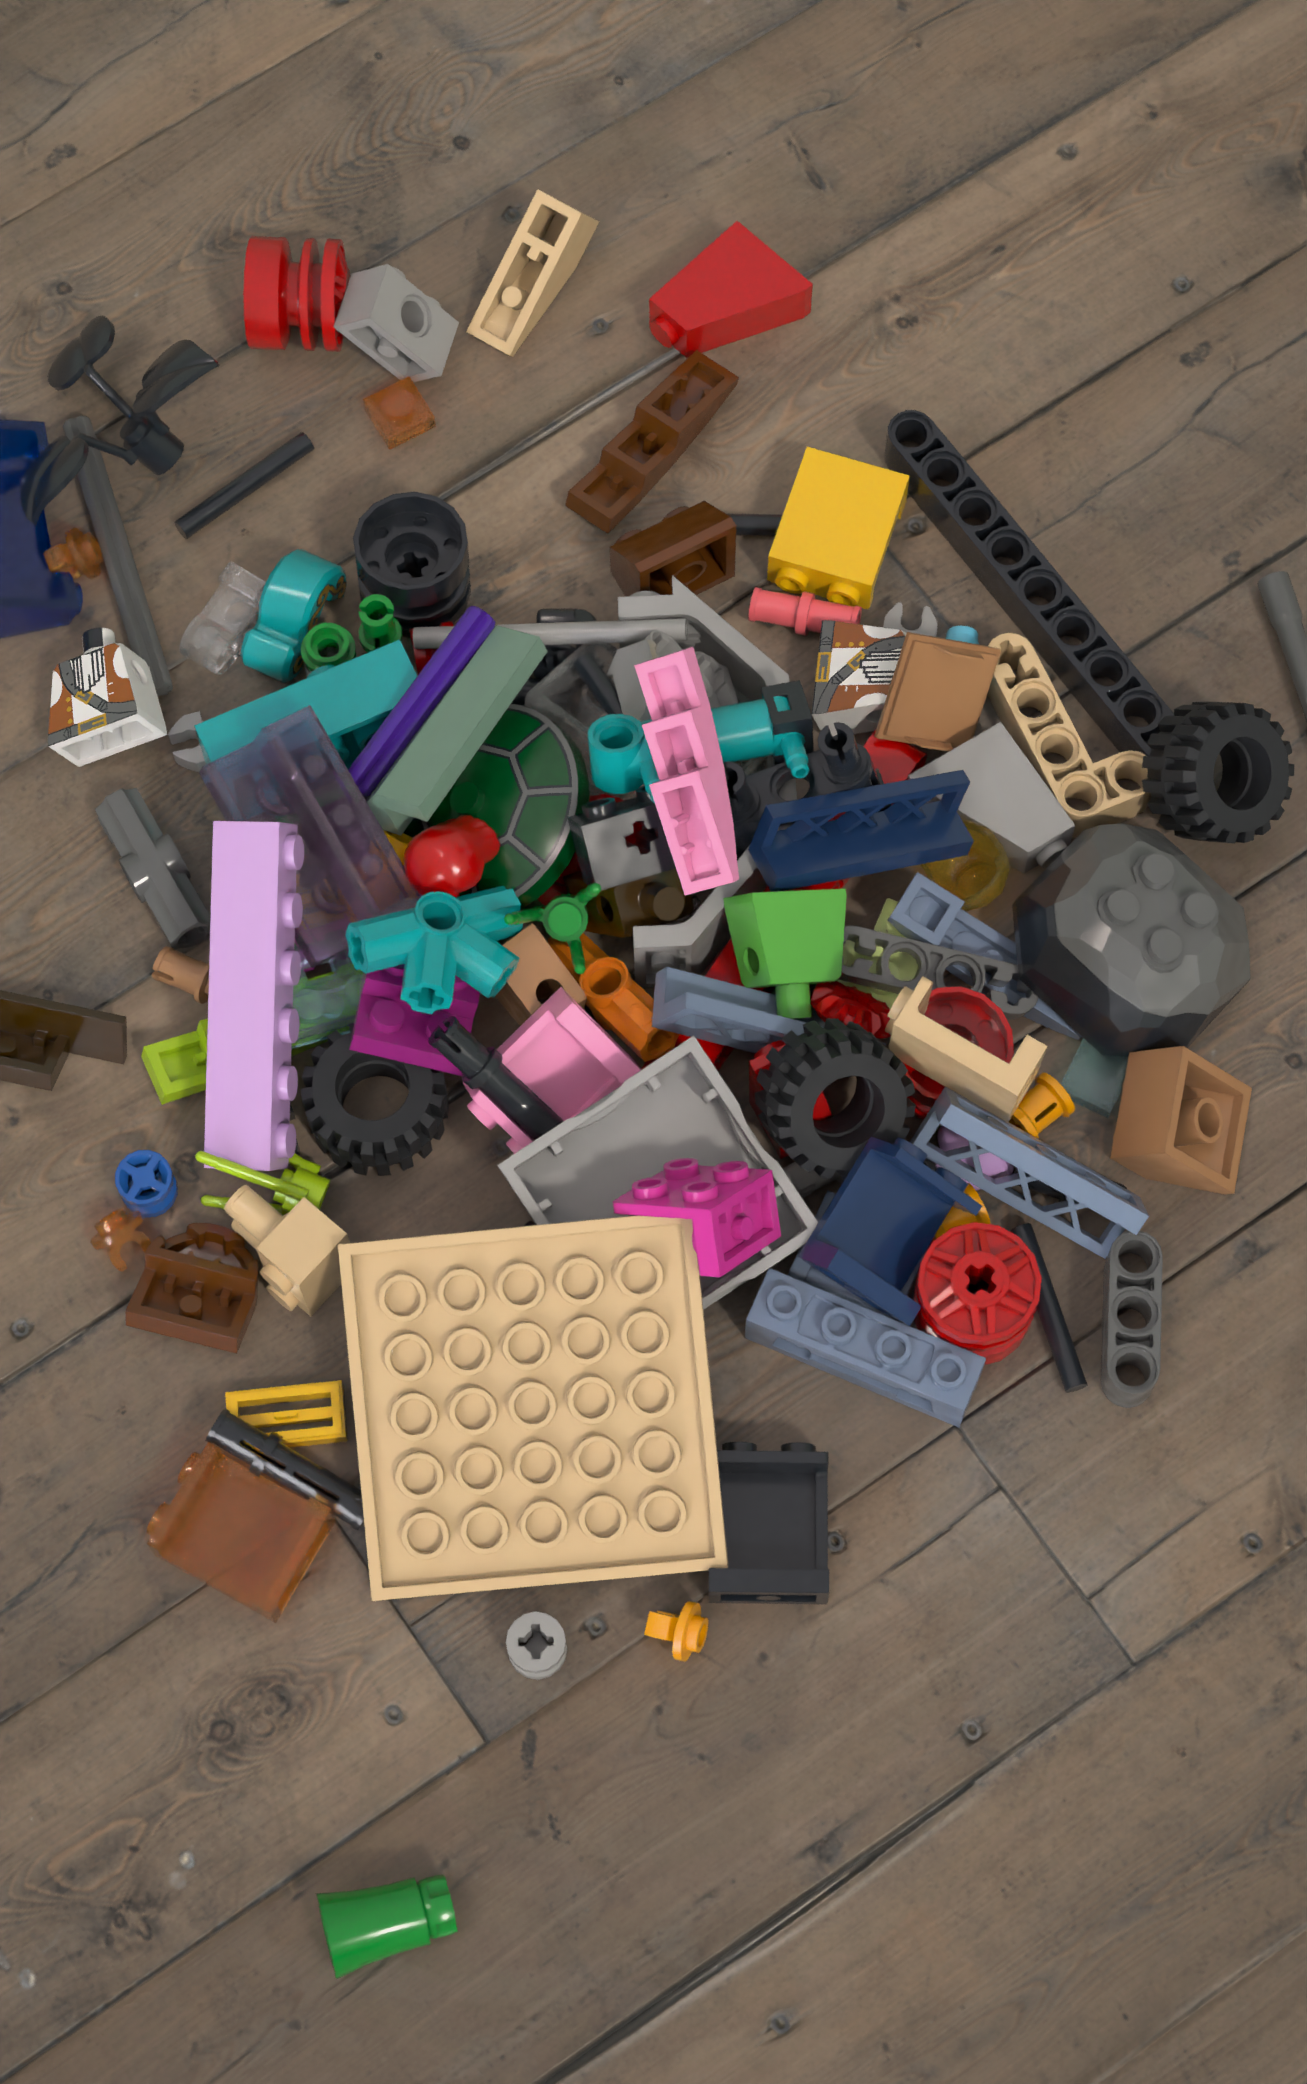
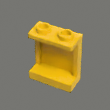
M806 447L768 555L767 580L789 593L801 594L805 591L827 598L830 602L869 609L873 600L874 586L897 519H901L907 501L910 475Z

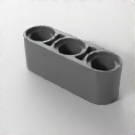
M1126 1231L1116 1238L1106 1258L1103 1272L1101 1386L1103 1393L1109 1401L1116 1406L1124 1408L1137 1407L1144 1403L1157 1383L1160 1373L1163 1256L1161 1246L1157 1240L1143 1231H1139L1137 1235ZM1127 1253L1136 1254L1144 1260L1147 1270L1142 1273L1128 1272L1120 1264L1119 1256ZM1122 1309H1134L1142 1314L1146 1326L1136 1330L1126 1328L1119 1321L1117 1312ZM1127 1364L1135 1366L1144 1375L1145 1383L1134 1387L1125 1385L1117 1377L1115 1368Z

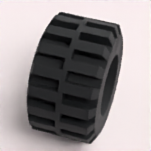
M1192 702V705H1181L1175 708L1174 716H1165L1158 723L1161 732L1159 734H1151L1147 745L1152 749L1150 756H1143L1142 768H1147V779L1142 780L1143 791L1151 794L1152 798L1147 803L1151 813L1161 814L1158 823L1166 830H1174V835L1183 839L1233 844L1235 842L1246 843L1253 841L1254 835H1264L1271 829L1270 820L1280 819L1284 812L1281 804L1283 800H1290L1293 789L1288 786L1289 776H1294V764H1289L1288 755L1292 753L1290 741H1282L1281 739L1285 730L1280 723L1270 721L1271 714L1263 708H1254L1253 704ZM1220 753L1223 771L1221 783L1216 791L1214 767Z
M826 1018L824 1028L815 1020L803 1024L804 1033L797 1036L791 1030L782 1037L786 1045L780 1051L772 1047L766 1056L771 1065L768 1070L760 1069L756 1079L764 1090L755 1092V1104L762 1111L758 1115L762 1126L801 1168L809 1173L814 1170L820 1177L832 1179L836 1171L845 1179L870 1137L891 1144L894 1143L897 1137L905 1140L910 1128L904 1121L907 1117H914L916 1106L908 1096L914 1094L915 1089L913 1081L905 1075L908 1070L903 1062L870 1031L867 1032L863 1027L851 1021L845 1025L839 1019ZM856 1076L855 1093L846 1108L829 1119L813 1120L814 1106L821 1092L837 1079Z
M354 1023L348 1024L349 1034L341 1036L338 1030L327 1036L329 1047L324 1049L317 1045L311 1054L314 1066H305L302 1076L305 1088L301 1089V1095L311 1132L314 1134L317 1145L324 1154L329 1151L333 1162L342 1168L348 1162L352 1163L354 1173L367 1175L368 1167H376L378 1176L391 1175L389 1166L400 1163L402 1171H405L414 1166L412 1156L418 1153L425 1159L433 1151L432 1138L440 1140L445 1131L443 1119L448 1118L449 1104L444 1073L430 1068L349 1050ZM375 1076L390 1077L404 1084L409 1090L408 1096L400 1109L380 1120L359 1119L349 1114L343 1108L345 1097L351 1088L366 1078Z

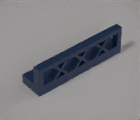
M964 770L766 805L748 850L771 892L785 891L966 856L974 840L957 810L969 787L970 780ZM943 794L940 801L927 803L936 795ZM891 803H894L892 806H890L889 808H887L885 811L878 812L879 810H881V809H882L883 807H885L886 805L891 804ZM846 812L836 820L829 821L838 813ZM796 821L788 828L778 831L780 824Z

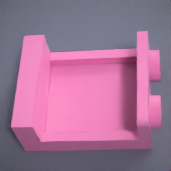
M562 987L496 1049L502 1054V1063L564 1121L575 1117L619 1088L625 1080L642 1070L639 1064ZM463 1082L473 1099L467 1105L469 1110L489 1130H492L499 1124L511 1136L506 1145L514 1154L535 1141L480 1088L471 1089Z

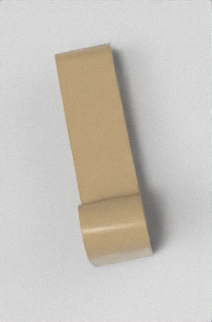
M1014 633L1000 634L992 639L988 646L1001 649V653L987 695L1001 723L1075 824L1072 838H1077L1083 830L1098 825L1118 824L1142 813L1151 797L1149 792L1143 791L1142 780L1147 779V768H1142L1143 756L1146 755L1130 750L1093 763L1032 644L1025 637ZM1015 669H1017L1016 678L1012 671ZM1033 707L1040 710L1043 715L1037 718L1027 717L1020 712V709ZM1051 752L1058 753L1064 756L1067 762L1053 764L1045 760L1043 755ZM1124 778L1131 779L1137 782L1141 788L1133 791L1125 790L1116 781ZM1074 798L1082 799L1091 808L1084 811L1074 810L1066 801Z

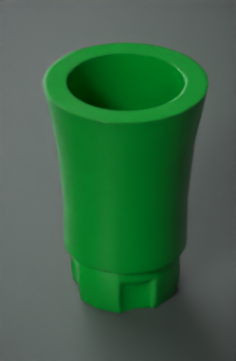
M444 1874L419 1880L417 1883L415 1877L386 1885L352 1891L316 1893L336 1979L370 1963L404 1951L430 1945V1938H441L458 1932L454 1908Z

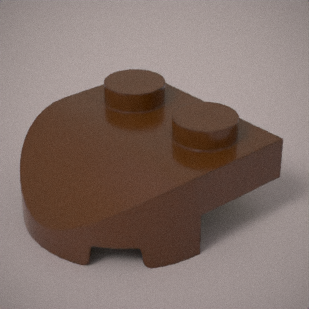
M211 1223L188 1224L185 1233L172 1236L166 1240L163 1235H159L145 1252V1269L125 1311L126 1326L237 1354L257 1305L258 1260H254L251 1253L245 1248L244 1238L237 1232L224 1226Z

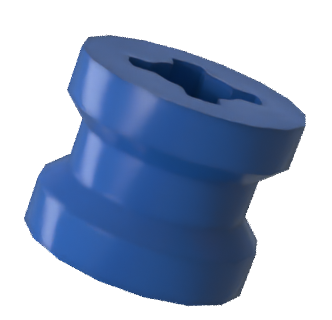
M137 1150L128 1154L119 1163L115 1172V1184L126 1207L132 1213L141 1217H156L170 1209L178 1195V1184L168 1161L161 1154L151 1150ZM150 1188L155 1190V1192L151 1191L148 1193H143L142 1196L139 1195L142 1190H148Z

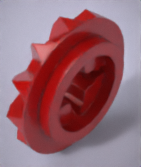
M839 981L819 983L810 995L811 1005L824 1022H826V1018L839 1019L845 1025L851 1021L863 1027L867 1032L870 1031L877 1039L891 1037L889 1033L885 1032V1028L890 1020L888 1017L890 1009L885 1002L872 997V993L860 991L855 986H845Z

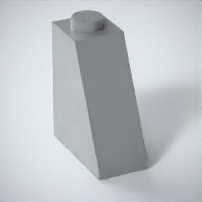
M1001 722L908 775V779L964 770L970 780V784L957 813L972 836L973 844L1023 874L1038 865L1043 869L1047 868L1071 843L1075 824ZM943 794L936 795L927 803L940 801Z

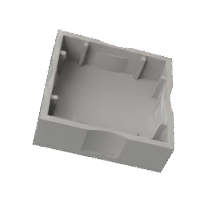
M692 1036L625 1080L619 1088L575 1117L566 1119L498 1164L499 1170L536 1225L634 1216L614 1214L613 1201L630 1191L634 1182L653 1177L664 1170L663 1165L675 1159L694 1158L698 1160V1165L716 1166L729 1161H744L748 1163V1168L772 1170L781 1237L722 1277L700 1276L703 1309L747 1280L757 1277L805 1245L818 1224V1221L778 1161L764 1150L746 1123L740 1104L695 1036Z

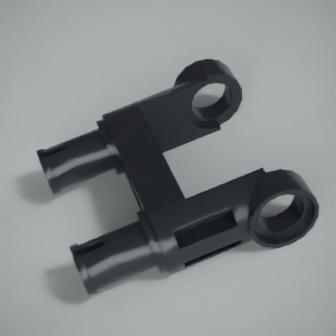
M834 723L837 732L835 736H832L829 726H825L820 731L817 739L820 750L807 754L809 773L800 779L809 782L810 787L803 798L884 784L879 769L874 768L866 748L855 742L854 732L845 723ZM725 762L729 773L725 776L733 817L737 860L751 844L766 805L787 802L780 797L779 793L784 783L795 777L792 776L786 762L747 776L742 767L737 763ZM888 804V805H886L885 807H883L881 810H879L878 812L885 811L887 808H889V807L892 806V805H891V804Z

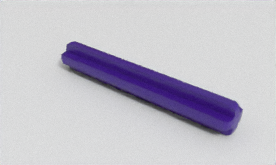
M471 606L465 611L345 773L343 781L357 794L365 797L371 795L494 629L496 622L486 611L477 606Z

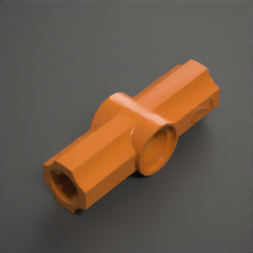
M583 933L580 938L586 970L583 974H577L572 964L567 941H559L552 937L548 939V944L585 992L587 997L585 1005L591 1010L595 1021L602 1028L612 1030L644 1062L653 1059L657 1060L675 1048V1043L681 1034L652 1027L654 999L631 978L624 962L617 958L609 957Z

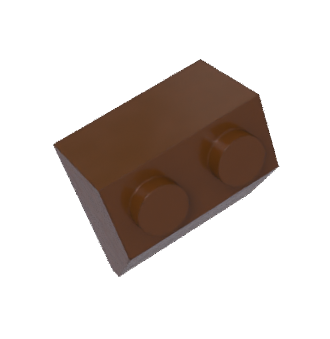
M702 501L690 508L688 506L678 507L669 512L661 522L643 531L640 529L631 530L622 535L614 545L610 546V572L625 597H630L632 594L640 591H653L660 595H672V575L691 592L698 595L735 576L736 524L731 516L706 501Z

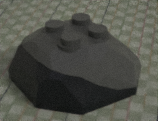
M1107 824L1083 830L1012 904L1019 979L1102 1056H1129L1130 1052L1177 1046L1188 1048L1251 979L1249 939L1244 908L1186 854L1155 829L1128 824Z

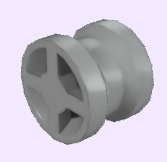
M541 1612L523 1614L512 1623L507 1632L506 1646L510 1662L515 1670L526 1678L536 1680L548 1678L558 1672L565 1662L567 1645L564 1630L559 1622L549 1614Z

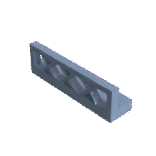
M665 967L656 973L652 1027L690 1037L695 1036V1038L757 1053L761 1048L778 1040L784 1042L782 1037L791 1030L797 1036L804 1033L803 1024L815 1020L822 1028L825 1026V1022L817 1015L812 1005L811 1018L790 1019L777 1015L776 995L671 967Z
M946 1086L910 1140V1143L928 1155L926 1157L928 1160L1104 1259L1108 1256L1113 1242L1125 1229L1137 1235L1149 1217L1141 1198L1011 1123H1007ZM939 1124L966 1138L969 1146L944 1151L928 1141ZM990 1152L1015 1166L1018 1173L993 1179L982 1172L978 1155ZM972 1157L974 1167L961 1161V1159ZM1040 1180L1065 1194L1066 1201L1041 1206L1031 1200L1028 1182ZM1021 1184L1023 1195L1009 1187ZM1088 1207L1111 1220L1100 1238L1080 1228L1076 1210ZM1069 1212L1071 1222L1062 1218L1059 1214Z

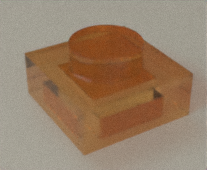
M410 376L363 399L366 413L389 450L436 427L434 414Z

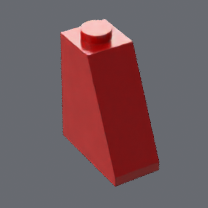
M736 221L649 298V327L654 337L663 346L668 348L673 346L683 356L689 358L696 350L703 353L805 318L811 312L813 284L739 221Z

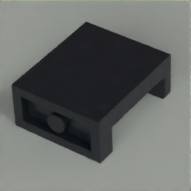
M728 1442L722 1444V1450H717L728 1568H709L708 1603L827 1605L829 1597V1453L816 1451L814 1444L802 1442L781 1445V1451H757V1445L750 1442Z

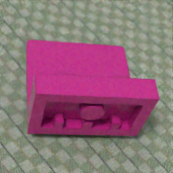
M694 1158L671 1160L663 1165L664 1170L651 1178L634 1182L630 1191L613 1201L614 1214L692 1219V1245L697 1253L700 1276L722 1277L781 1237L772 1170L748 1168V1163L744 1161H729L716 1166L698 1165V1160Z

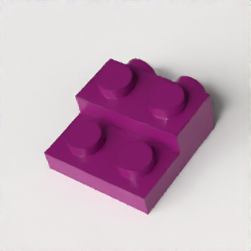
M405 964L366 974L363 972L349 1050L462 1076L463 1073L441 1052L433 1048L428 1041L438 1025L444 1031L448 1029L443 1024V1021L450 1016H455L459 1023L471 1033L480 992L455 975L453 999L449 1009H440L432 1014L413 1011L407 1002L400 999Z

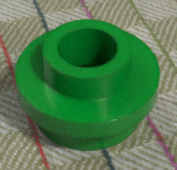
M326 622L314 626L305 635L301 643V655L305 666L312 672L325 665L337 666L356 657V645L353 636L347 629L335 623ZM326 647H334L339 650L332 657H322L319 655Z

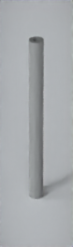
M687 618L498 624V626L539 636L544 645L640 642L653 630L663 632L675 641L688 640ZM454 626L414 627V648L438 649Z

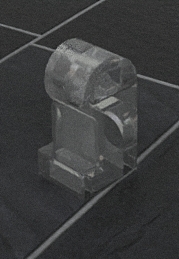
M231 561L218 577L219 587L201 613L196 615L189 623L180 643V653L217 676L225 673L238 656L241 657V648L245 634L256 625L259 602L266 581Z

